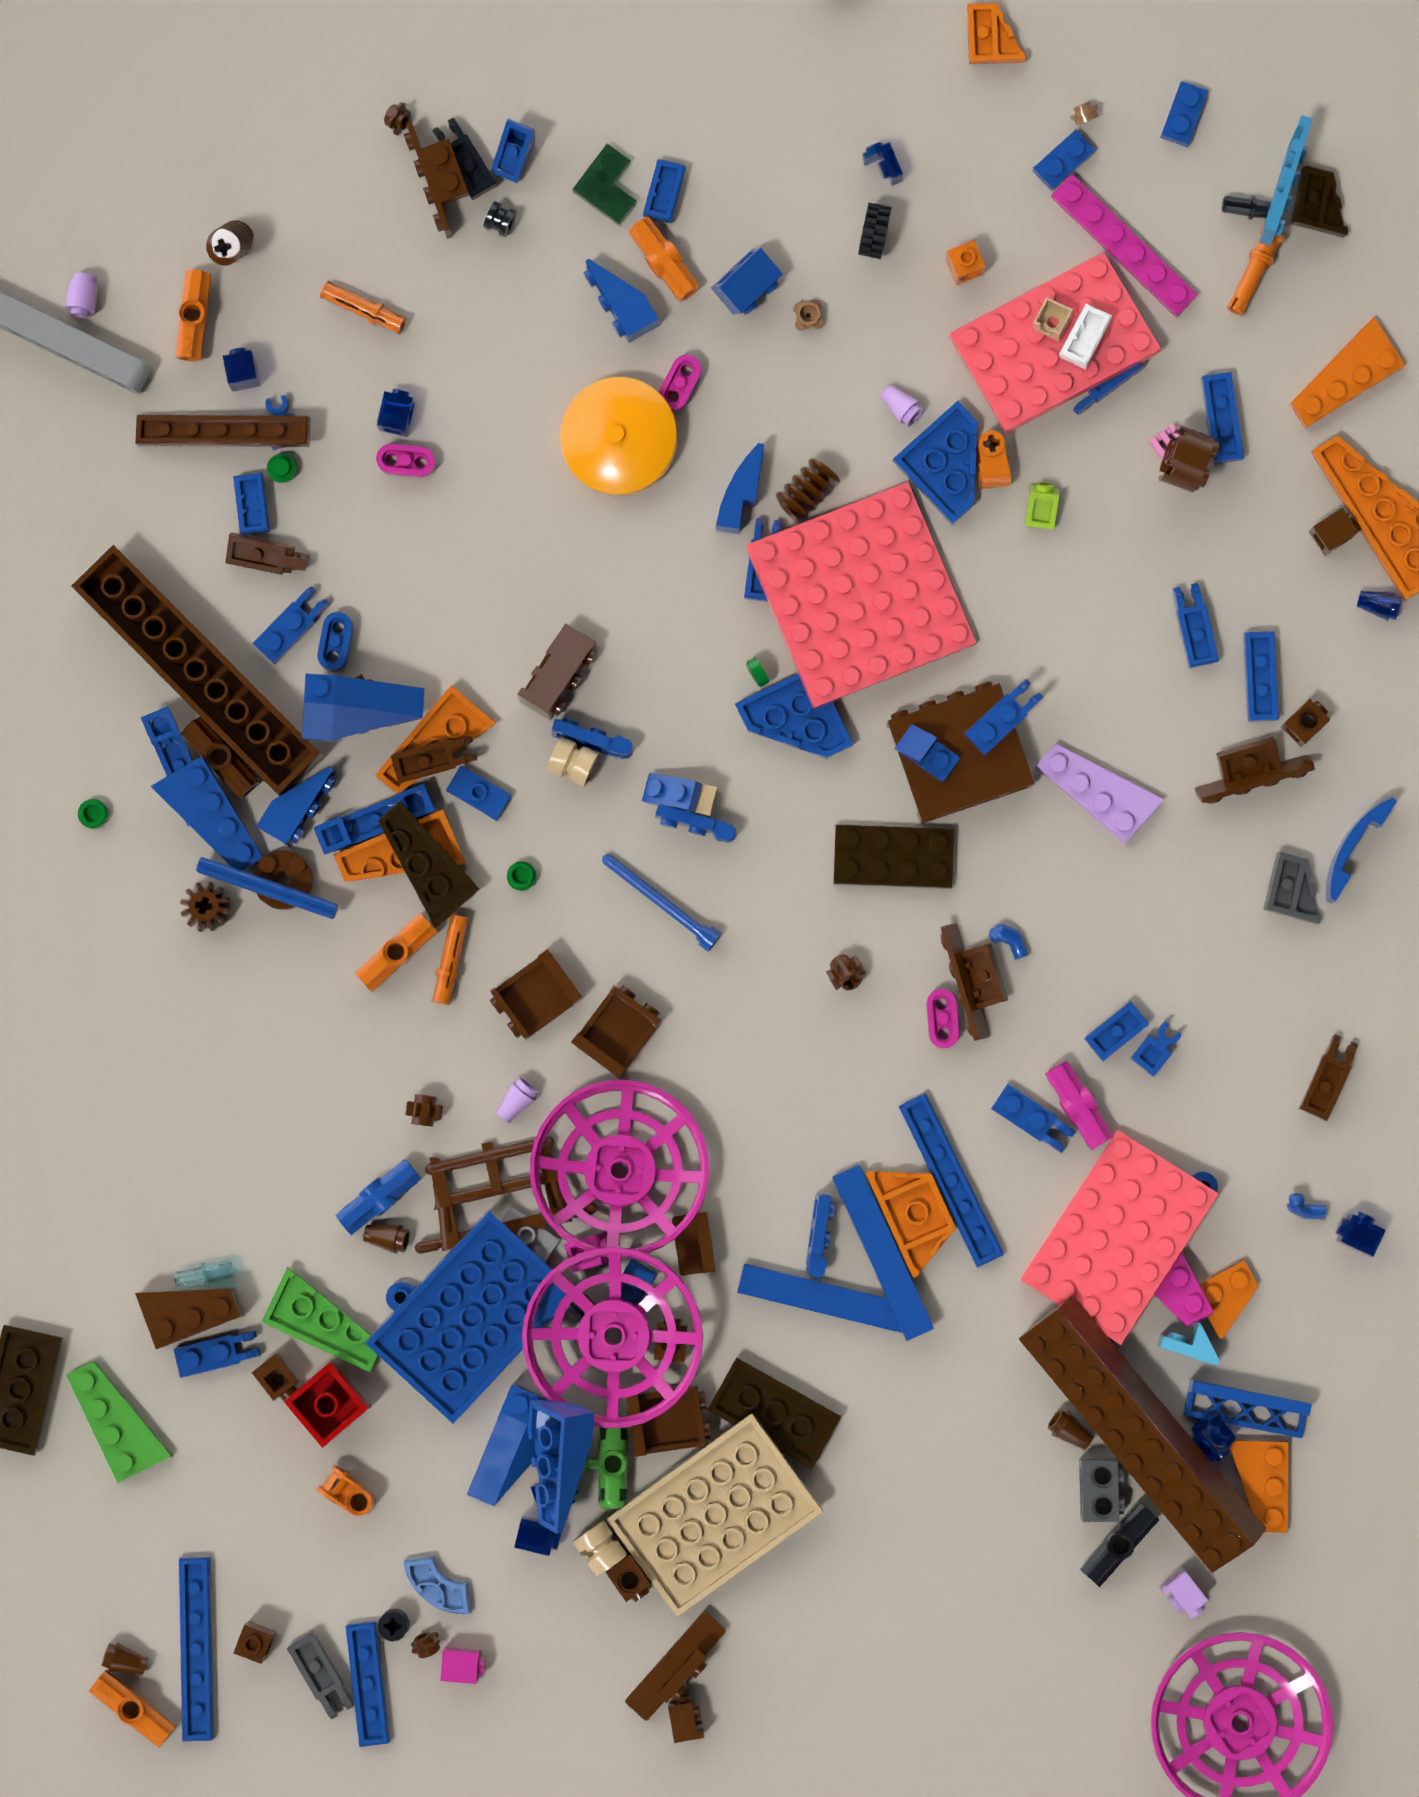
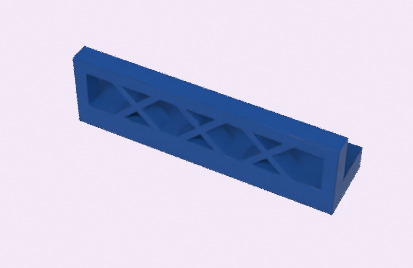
M1190 1380L1183 1415L1302 1438L1306 1415L1310 1416L1312 1404ZM1194 1393L1206 1395L1213 1406L1204 1412L1192 1411ZM1212 1397L1221 1398L1222 1400L1216 1403ZM1228 1400L1236 1401L1242 1410L1241 1413L1233 1418L1225 1417L1219 1408ZM1242 1403H1247V1404H1252V1405L1249 1406L1247 1409H1245V1407L1243 1406ZM1257 1406L1265 1407L1272 1416L1262 1424L1255 1423L1248 1413ZM1216 1409L1220 1416L1209 1413ZM1272 1409H1277V1410H1282V1411H1280L1279 1413H1277V1414L1275 1415L1274 1412L1272 1411ZM1286 1412L1299 1414L1296 1431L1285 1429L1278 1418ZM1245 1415L1250 1422L1238 1419ZM1275 1421L1278 1427L1268 1425Z

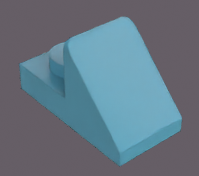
M1200 1322L1195 1324L1189 1344L1185 1343L1187 1337L1173 1332H1169L1168 1337L1160 1335L1157 1347L1218 1366L1219 1359Z

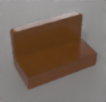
M707 1212L697 1213L691 1224L675 1239L681 1276L716 1271ZM686 1215L673 1217L672 1224L676 1227Z

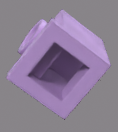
M1183 1569L1159 1587L1165 1595L1170 1592L1172 1595L1168 1600L1179 1613L1184 1610L1191 1619L1198 1616L1206 1608L1203 1604L1208 1599Z

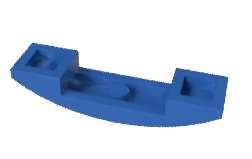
M168 706L140 717L167 776L193 761Z
M424 783L396 794L397 796L313 827L324 855L384 834L378 819L398 801H401L417 819L435 812Z
M1390 798L1368 811L1351 827L1341 841L1332 859L1327 877L1326 901L1329 903H1333L1338 899L1351 877L1341 869L1367 826L1370 824L1375 828L1381 827L1396 804V799Z

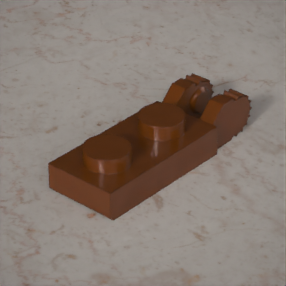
M468 736L450 742L445 740L390 755L398 784L455 769L458 765L478 760L477 755L472 753L463 755L458 759H453L451 748L469 745L473 742L472 737Z
M1336 1034L1332 1036L1325 1054L1322 1055L1298 1108L1324 1121L1329 1119L1351 1069L1350 1063L1358 1047V1044L1351 1042L1345 1050L1342 1062L1334 1059L1333 1055L1340 1044L1341 1038Z

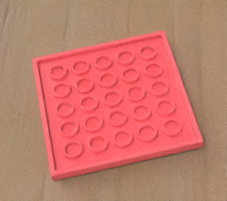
M908 482L747 544L745 547L813 709L976 644Z

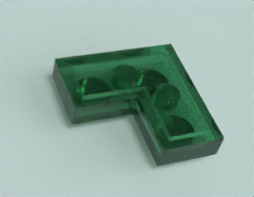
M606 144L572 189L575 195L618 226L621 225L637 203L633 197L615 185L631 164L630 160L609 144Z

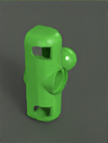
M600 1427L599 1458H587L582 1474L586 1470H599V1506L603 1509H621L627 1502L628 1427H621L626 1428V1440H621V1428H606V1440H602V1428L605 1427ZM612 1455L619 1457L622 1463L621 1469L616 1473L608 1472L604 1465L605 1460ZM601 1488H605L604 1501H601ZM620 1489H625L624 1501H619Z

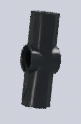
M1139 1502L1118 1527L1107 1535L1102 1545L1085 1562L1080 1570L1100 1588L1117 1567L1132 1555L1134 1548L1158 1523L1159 1519ZM1125 1537L1127 1540L1126 1549L1120 1553L1114 1552L1112 1549L1114 1539Z

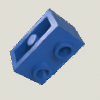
M761 247L754 248L718 280L711 289L733 315L742 313L746 315L758 305L756 300L763 293L767 295L779 285L777 280L783 273Z

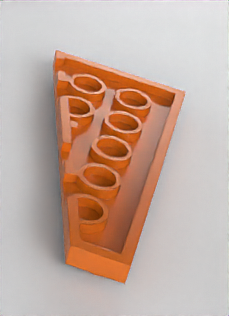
M1338 435L1312 450V456L1346 510L1355 517L1358 529L1402 599L1406 601L1419 593V502L1402 488L1399 489L1383 472L1376 470L1360 453Z

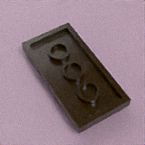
M835 825L833 885L952 889L954 829Z
M6 1324L3 1325L0 1337L1 1449L32 1456L36 1455L64 1337Z
M737 1357L707 1409L709 1412L733 1425L753 1413L782 1453L813 1469L841 1418L839 1414Z

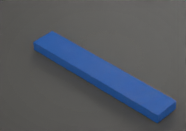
M926 1094L898 1106L976 1267L978 1268L1003 1256V1251Z
M860 1165L833 1176L832 1180L905 1340L909 1341L933 1330L934 1327Z
M744 1263L737 1293L902 1333L887 1298Z
M210 1557L179 1558L182 1741H211L214 1739Z

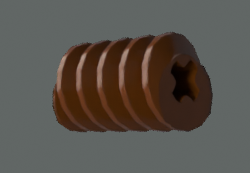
M239 220L225 223L208 236L206 251L209 258L221 266L235 263L251 250L254 234L246 223Z
M810 458L808 461L811 469L807 467L800 469L802 477L798 475L792 477L795 486L786 483L784 485L786 494L782 492L776 493V498L781 508L797 523H800L797 516L798 512L805 516L808 515L805 508L806 504L814 508L817 506L813 499L814 496L821 499L825 498L821 490L823 487L830 491L833 489L829 482L830 479L840 482L839 477L823 462L814 458Z

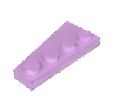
M1055 744L1036 765L1039 771L1123 844H1126L1164 800L1058 744Z

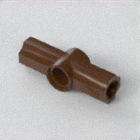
M200 716L190 722L181 732L183 737L203 756L207 764L240 800L251 793L259 784V781ZM218 751H226L227 760L222 765H215L213 763V756Z

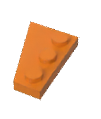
M1227 1440L1248 1507L1266 1527L1265 1532L1288 1533V1442Z

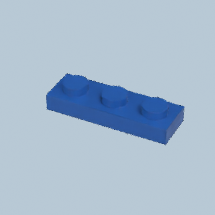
M1232 373L1202 376L1201 383L1209 435L1214 437L1215 442L1219 443V449L1213 459V464L1242 461L1244 455Z
M1274 631L1246 632L1243 634L1247 721H1277L1279 715Z

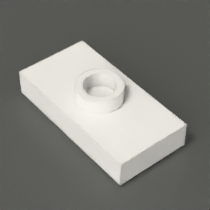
M1085 304L1059 353V357L1086 369L1112 321V315Z

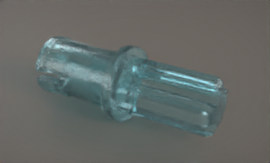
M231 1259L207 1265L201 1263V1267L174 1273V1280L178 1289L204 1283L206 1286H209L211 1282L235 1278Z

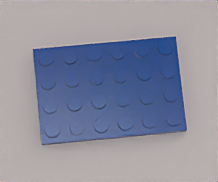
M488 1210L365 1341V1344L454 1424L523 1350L522 1332L529 1301L538 1285L553 1269ZM554 1283L549 1286L539 1303L533 1328H543L555 1315L556 1309L566 1295Z

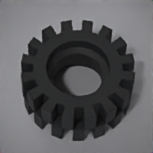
M868 203L858 255L881 259L892 207Z

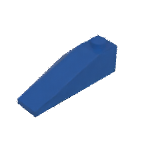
M306 673L302 740L332 742L359 733L360 735L370 730L423 719L425 688L337 675Z

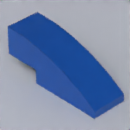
M758 443L734 473L720 505L716 531L739 534L743 505L755 507L764 444Z

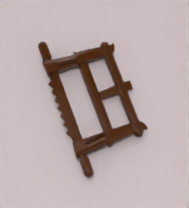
M547 1136L541 1156L553 1158L550 1149L554 1145L552 1137ZM534 1140L495 1149L493 1141L481 1144L482 1152L443 1161L436 1157H429L430 1164L425 1167V1171L428 1175H432L435 1197L434 1210H438L441 1239L437 1240L436 1238L419 1242L415 1245V1251L418 1254L437 1251L439 1248H442V1251L451 1250L469 1230L458 1232L453 1209L454 1205L532 1188L530 1176L501 1182L497 1160L531 1153ZM486 1163L491 1185L450 1194L445 1172ZM541 1169L542 1173H539L540 1184L545 1186L549 1208L554 1216L565 1208L567 1203L560 1191L557 1171ZM590 1203L583 1210L592 1215L596 1212L597 1207L594 1203ZM542 1213L502 1222L516 1234H518L522 1227L528 1226L532 1229L535 1227L543 1230L544 1226L548 1224ZM570 1218L565 1223L572 1222V1218Z

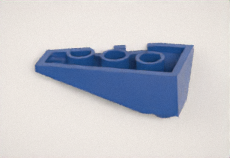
M515 1383L511 1385L467 1492L468 1496L495 1506L532 1463L531 1457H536L534 1439H529L528 1436L529 1400L548 1401L545 1396Z
M533 1399L529 1400L528 1436L529 1439H534L536 1457H531L532 1468H537L539 1484L535 1487L539 1524L559 1534L563 1532L593 1441L594 1412L574 1403Z

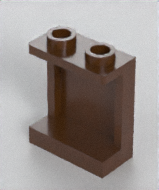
M546 949L533 962L497 988H493L490 992L494 997L489 1001L499 1014L505 1011L511 1020L507 1023V1026L515 1037L518 1038L522 1035L527 1040L584 998L549 950Z
M613 985L608 995L582 1030L576 1034L571 1043L620 1079L662 1021L658 1018L660 1012L646 1002L644 1006H641L633 1000L636 994L624 985L620 988Z
M698 1385L689 1386L680 1399L664 1413L645 1423L630 1426L634 1456H645L651 1453L699 1446L705 1447L706 1439H711L709 1421L703 1422L701 1412L702 1409H707L705 1392H699ZM658 1391L626 1397L628 1414L630 1416L644 1412L658 1405L664 1398Z

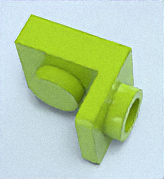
M1037 482L1036 485H1029L1025 526L1054 530L1059 502V489L1055 488L1053 484Z

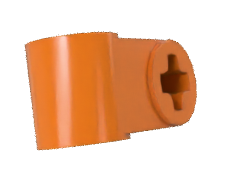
M995 430L986 431L978 439L976 445L980 488L989 489L1011 486V472L1007 460L1004 437ZM988 439L991 440L992 444H997L993 452H990L989 447L983 446Z
M333 1464L331 1467L332 1473L323 1486H318L316 1490L325 1498L341 1506L354 1516L370 1513L374 1509L376 1502L372 1491L356 1481L348 1472ZM358 1493L363 1494L367 1498L368 1503L364 1510H358L353 1504V1499Z

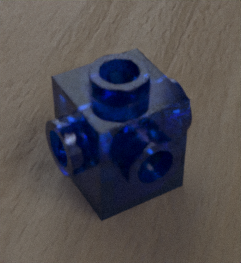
M1218 1415L1208 1421L1202 1418L1191 1427L1193 1434L1190 1437L1211 1462L1215 1459L1217 1462L1224 1459L1231 1452L1229 1446L1237 1438Z

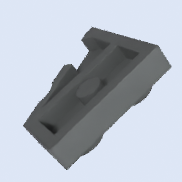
M1277 852L1263 910L1320 924L1321 917L1320 914H1317L1314 900L1316 894L1314 885L1310 880L1311 870L1308 859Z

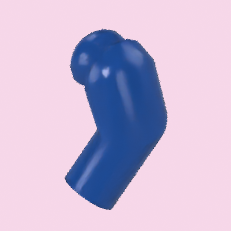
M997 924L990 929L989 937L991 941L1009 944L1015 960L1029 955L1021 933L1006 924Z

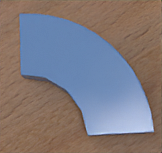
M434 1556L404 1560L405 1571L411 1585L427 1602L449 1613H471L467 1582H455L446 1577L437 1567Z

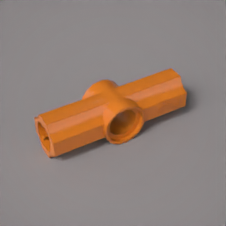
M649 217L639 220L628 230L629 235L646 256L645 260L653 273L659 279H663L679 302L689 299L700 289L699 284L683 264L684 261L678 250L669 240H665Z
M194 269L186 270L182 304L178 311L180 322L175 354L177 359L189 362L202 360L205 327L209 321L207 311L212 278L211 273ZM193 310L201 312L198 320L193 322L187 321L189 312Z
M420 913L396 936L386 941L383 947L355 972L356 976L373 992L399 967L405 965L410 957L437 934L438 931ZM394 945H401L404 948L403 957L396 961L391 960L389 949Z
M107 1670L101 1674L89 1690L92 1695L114 1711L122 1722L130 1724L158 1748L161 1747L176 1728L175 1724L148 1704L144 1696L132 1691ZM133 1701L138 1704L140 1709L138 1716H131L126 1712L127 1702Z

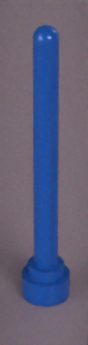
M605 854L602 857V863L696 935L695 939L699 941L698 945L705 951L709 952L719 940L722 933L713 926L710 928L707 925L703 927L612 855Z

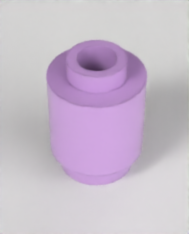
M79 272L73 274V279L69 280L65 308L71 311L70 315L78 318H88V314H94L99 287L96 283V276Z

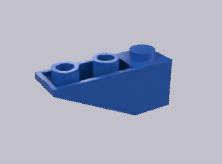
M585 260L587 270L583 273L591 287L597 286L601 294L598 296V300L605 312L611 311L615 318L612 325L620 338L625 336L628 343L659 327V319L645 294L592 260Z
M328 767L272 800L256 827L288 847L293 842L297 844L306 830L303 828L304 823L308 817L313 819L321 806V803L318 801L324 792L328 794L337 780L334 777L336 771Z

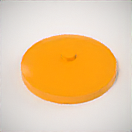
M612 377L589 385L573 399L562 421L560 441L567 465L581 482L604 494L624 496L649 488L666 473L676 453L678 428L671 407L654 388L636 379Z

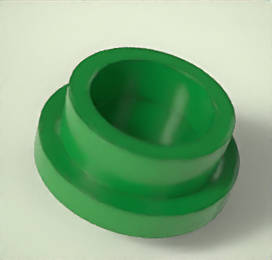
M276 454L267 463V473L273 481L287 483L296 474V464L289 455Z
M516 862L507 871V881L513 889L526 891L534 885L536 871L527 862Z

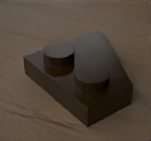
M1310 166L1302 168L1291 221L1292 225L1342 238L1348 235V228L1344 226L1340 212L1342 204L1340 197L1336 193L1337 185L1333 172Z

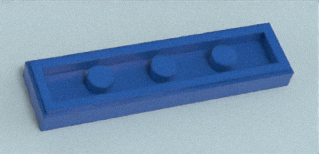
M372 1621L346 1625L359 1747L390 1743L377 1623Z

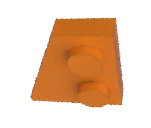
M997 3L967 4L969 64L1025 63V53L1019 48L1014 39V34L1010 26L1004 21L1003 14Z

